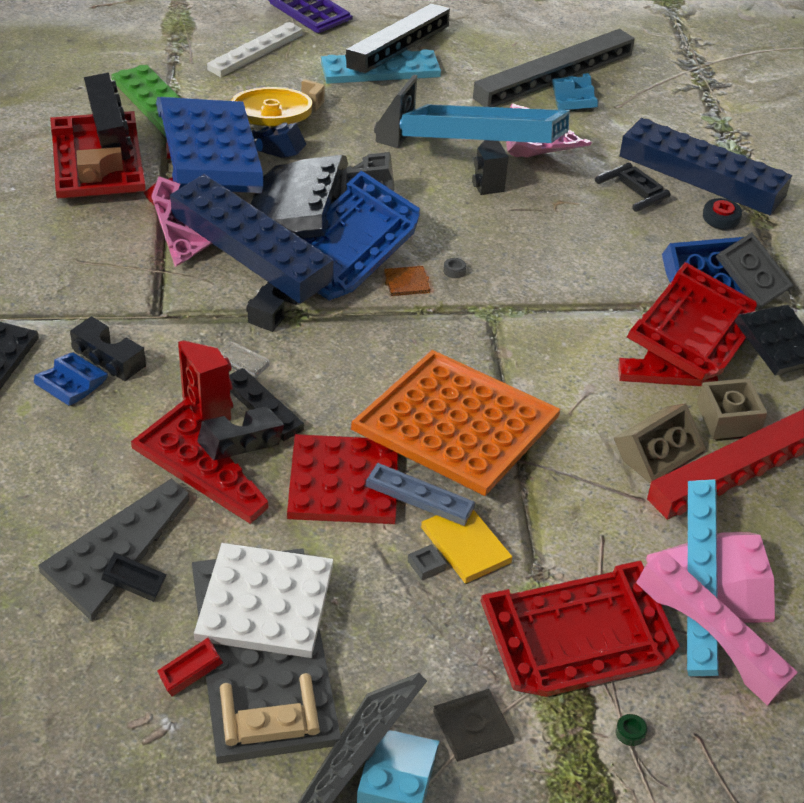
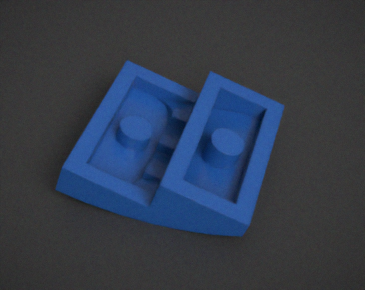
M72 352L54 359L53 368L35 374L34 384L70 406L96 390L108 378V373Z

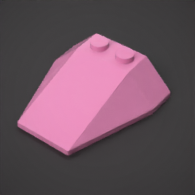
M751 532L718 533V599L744 623L774 622V576L761 535ZM688 543L665 549L669 555L688 571ZM662 551L647 555V564Z

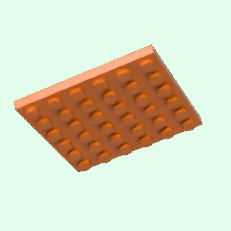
M431 350L351 422V430L486 496L559 417L561 409Z

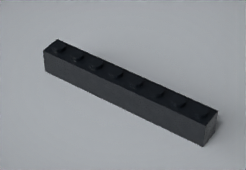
M430 4L347 48L345 54L346 68L367 73L449 27L450 8Z

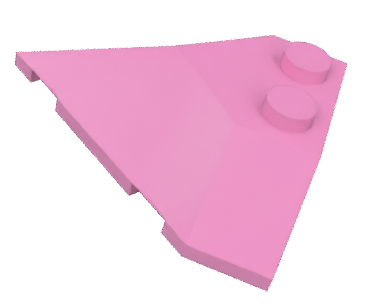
M511 104V107H510V108H526V107H522V106H518V105H515V104ZM569 130L553 143L506 141L507 152L511 155L528 158L550 152L591 146L592 142L587 139H580L574 135V132Z
M159 176L152 193V199L174 266L177 267L213 243L172 216L170 194L177 191L180 184Z

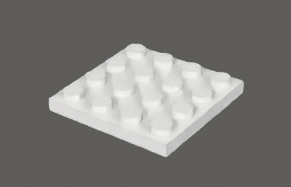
M221 543L194 631V641L202 642L209 637L213 644L312 658L332 573L333 559Z

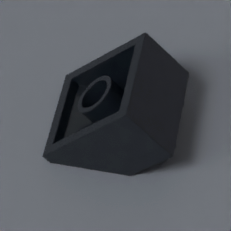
M484 140L477 148V157H474L475 174L472 175V183L480 195L505 192L509 156L500 141Z

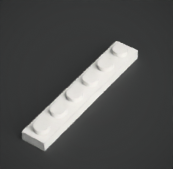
M291 22L285 23L208 62L207 70L219 77H223L302 36V28Z

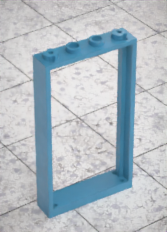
M426 104L403 114L402 119H400V129H402V136L553 143L569 131L570 110Z

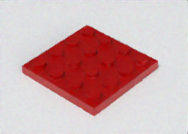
M295 434L287 519L395 524L396 498L366 487V480L377 463L397 470L398 453L364 437Z

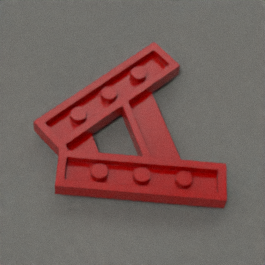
M649 350L644 359L619 358L618 362L619 381L702 386L704 382L718 381V376L701 381Z

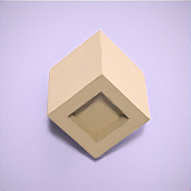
M304 79L301 82V92L311 98L312 111L316 112L324 103L325 85Z

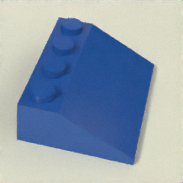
M743 237L670 243L662 253L665 272L669 282H672L677 271L686 262L744 294L716 258L718 253Z

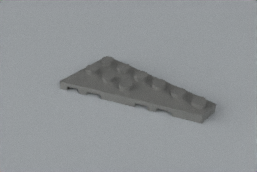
M172 478L40 563L38 565L39 572L86 617L93 621L98 615V609L104 602L107 603L111 599L113 591L117 587L101 580L102 574L113 553L116 552L140 562L147 554L150 544L154 540L157 541L162 535V529L166 524L172 522L189 501V492Z
M420 673L366 694L343 730L341 739L335 743L298 803H332L360 766L372 757L376 750L375 747L426 684L427 680Z

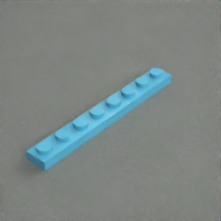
M715 479L688 481V572L718 598ZM687 616L688 676H719L718 641L700 624Z

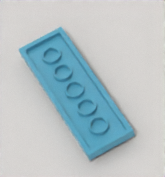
M406 50L367 73L346 68L345 55L321 56V65L326 84L410 79L413 75H417V78L441 76V69L434 50Z

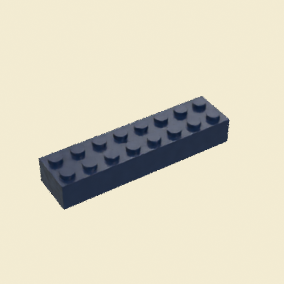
M640 118L622 138L619 157L769 216L787 196L792 175L784 170L775 169L763 162L754 161L742 154H736L728 151L726 148L712 145L705 140L691 137L687 133H681L668 126H662L652 122L650 119Z
M205 174L170 194L173 217L299 304L333 281L332 258Z

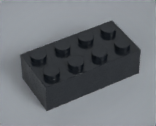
M109 72L84 77L101 149L121 147L122 160L131 159L129 150L133 149L116 81H111Z

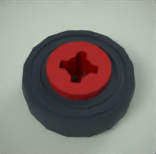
M714 198L704 205L703 219L710 226L719 229H732L741 221L742 209L734 201Z

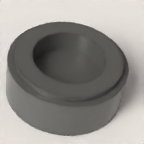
M459 258L447 259L444 262L443 272L450 278H461L466 273V263Z

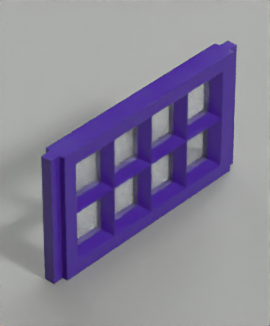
M268 0L271 5L316 33H321L353 19L349 11L331 0Z

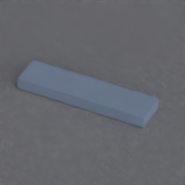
M380 463L376 464L366 480V487L462 526H465L475 508L476 502Z

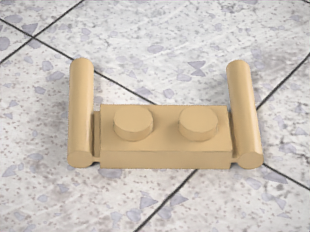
M304 673L299 677L303 700L302 706L300 703L240 710L237 714H235L232 686L229 683H223L220 686L226 745L233 746L238 742L250 744L304 737V734L317 735L320 732L311 675Z

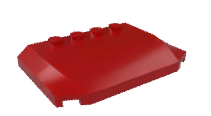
M685 262L677 271L672 282L643 318H639L630 329L627 338L702 381L722 374L746 339V336L734 320L740 314L754 312L757 302Z
M641 560L617 565L613 572L513 594L510 593L509 589L481 596L482 607L513 690L548 697L656 671L677 652L679 644L661 603H657L636 583L644 569Z

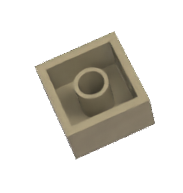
M750 378L702 383L697 406L712 439L747 436L763 428L767 411Z

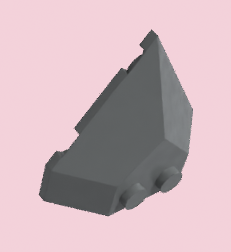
M390 152L368 154L362 158L363 161L354 167L350 165L342 170L330 205L347 191L346 184L360 171L365 172L394 191Z

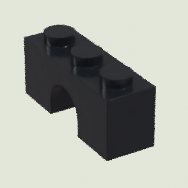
M267 282L265 286L260 288L258 294L247 303L248 323L273 332L285 319L284 302L295 305L298 302Z
M92 316L70 330L71 347L77 354L85 356L93 364L101 366L111 375L117 376L123 381L128 380L146 366L144 347L127 337L118 343L111 344L109 326Z
M266 406L246 411L242 426L232 424L225 416L202 421L197 442L215 461L279 445L284 424Z

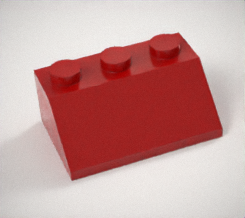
M184 340L179 341L183 399H186L190 404L191 410L200 416L201 422L222 416L231 420L233 401L230 397V391L233 387L229 378V372L232 371V367L228 357H223L219 349Z

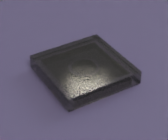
M490 689L434 706V715L457 762L514 744L515 737Z

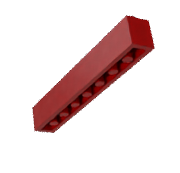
M804 409L651 481L647 500L668 520L676 515L680 516L688 510V481L715 479L717 495L721 496L727 490L737 485L741 486L747 480L755 476H761L775 466L779 467L794 457H800L804 453Z

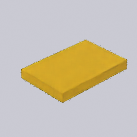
M474 510L465 526L438 515L421 523L423 531L465 584L512 563V555Z

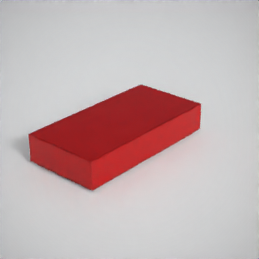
M208 637L157 670L167 692L173 697L223 664V661Z

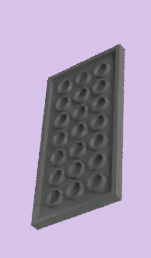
M304 548L282 551L305 555ZM217 559L192 562L198 618ZM318 629L312 658L213 644L223 661V664L206 674L217 764L333 747L341 739L320 629ZM304 673L311 675L320 732L317 735L304 734V737L250 744L238 742L233 746L226 745L220 686L223 683H229L232 686L235 714H237L240 710L300 703L302 706L303 700L299 677Z

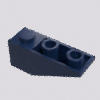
M282 123L277 127L266 126L257 131L251 129L254 139H261L263 149L260 152L279 158L298 155L307 145L297 123Z

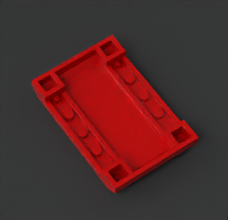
M135 111L124 112L133 149L129 150L131 159L122 160V171L112 172L104 176L102 182L92 183L79 182L77 150L101 149L93 115L50 117L57 199L146 191Z

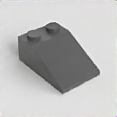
M413 75L391 102L381 119L376 122L374 133H376L377 143L399 148L407 138V136H402L400 119H402L403 114L415 110L417 75Z

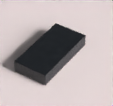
M114 552L102 574L101 580L154 602L167 574Z

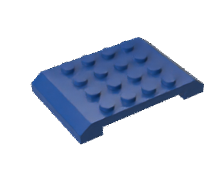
M157 97L158 115L163 120L173 165L172 177L174 182L180 184L179 189L205 174L231 192L262 193L263 171L243 102Z

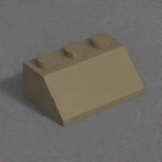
M687 403L667 406L614 437L623 461L649 483L666 475L706 450Z

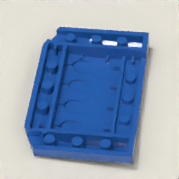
M360 171L346 184L347 191L329 206L326 215L329 224L325 236L302 238L333 259V281L317 292L328 301L351 293L358 288L414 234L420 217L419 207L363 171Z

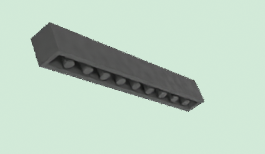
M619 28L474 82L473 99L483 107H496L553 85V79L577 76L632 55L635 38Z

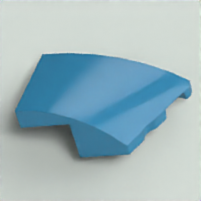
M589 73L583 74V77L569 76L553 79L554 96L558 110L598 107V99L594 96V87L591 85Z

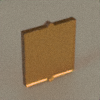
M423 266L384 269L385 285L388 286L391 296L430 293L429 276H426Z

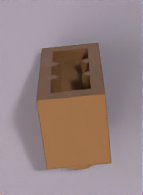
M121 147L77 150L79 182H102L104 176L112 172L122 171Z

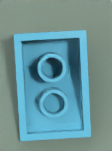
M389 730L375 747L376 750L372 757L365 763L357 791V803H425L439 741Z

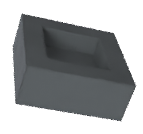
M432 544L408 554V563L421 580L446 570V562Z

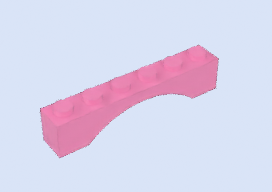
M665 550L646 564L636 583L657 603L681 611L706 629L730 656L744 684L768 706L787 687L798 672Z

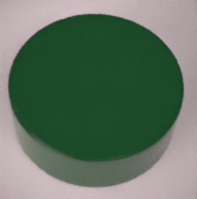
M626 714L619 718L615 733L623 744L637 746L645 740L648 728L646 722L641 717L635 714Z

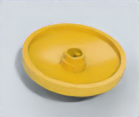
M263 87L250 89L235 95L231 100L244 103L248 121L250 124L278 126L282 123H297L308 118L312 113L311 98L300 91L288 88Z

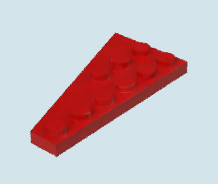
M186 399L131 441L133 450L249 524L254 522L268 509V500L252 480L250 481L245 477L238 463L235 464L230 457L214 461L197 442L202 424L201 418L191 410L190 404Z

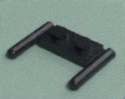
M630 162L595 177V182L601 184L618 176V180L643 197L644 200L633 204L632 209L635 212L671 196L669 190H663L664 187L636 166L633 167Z

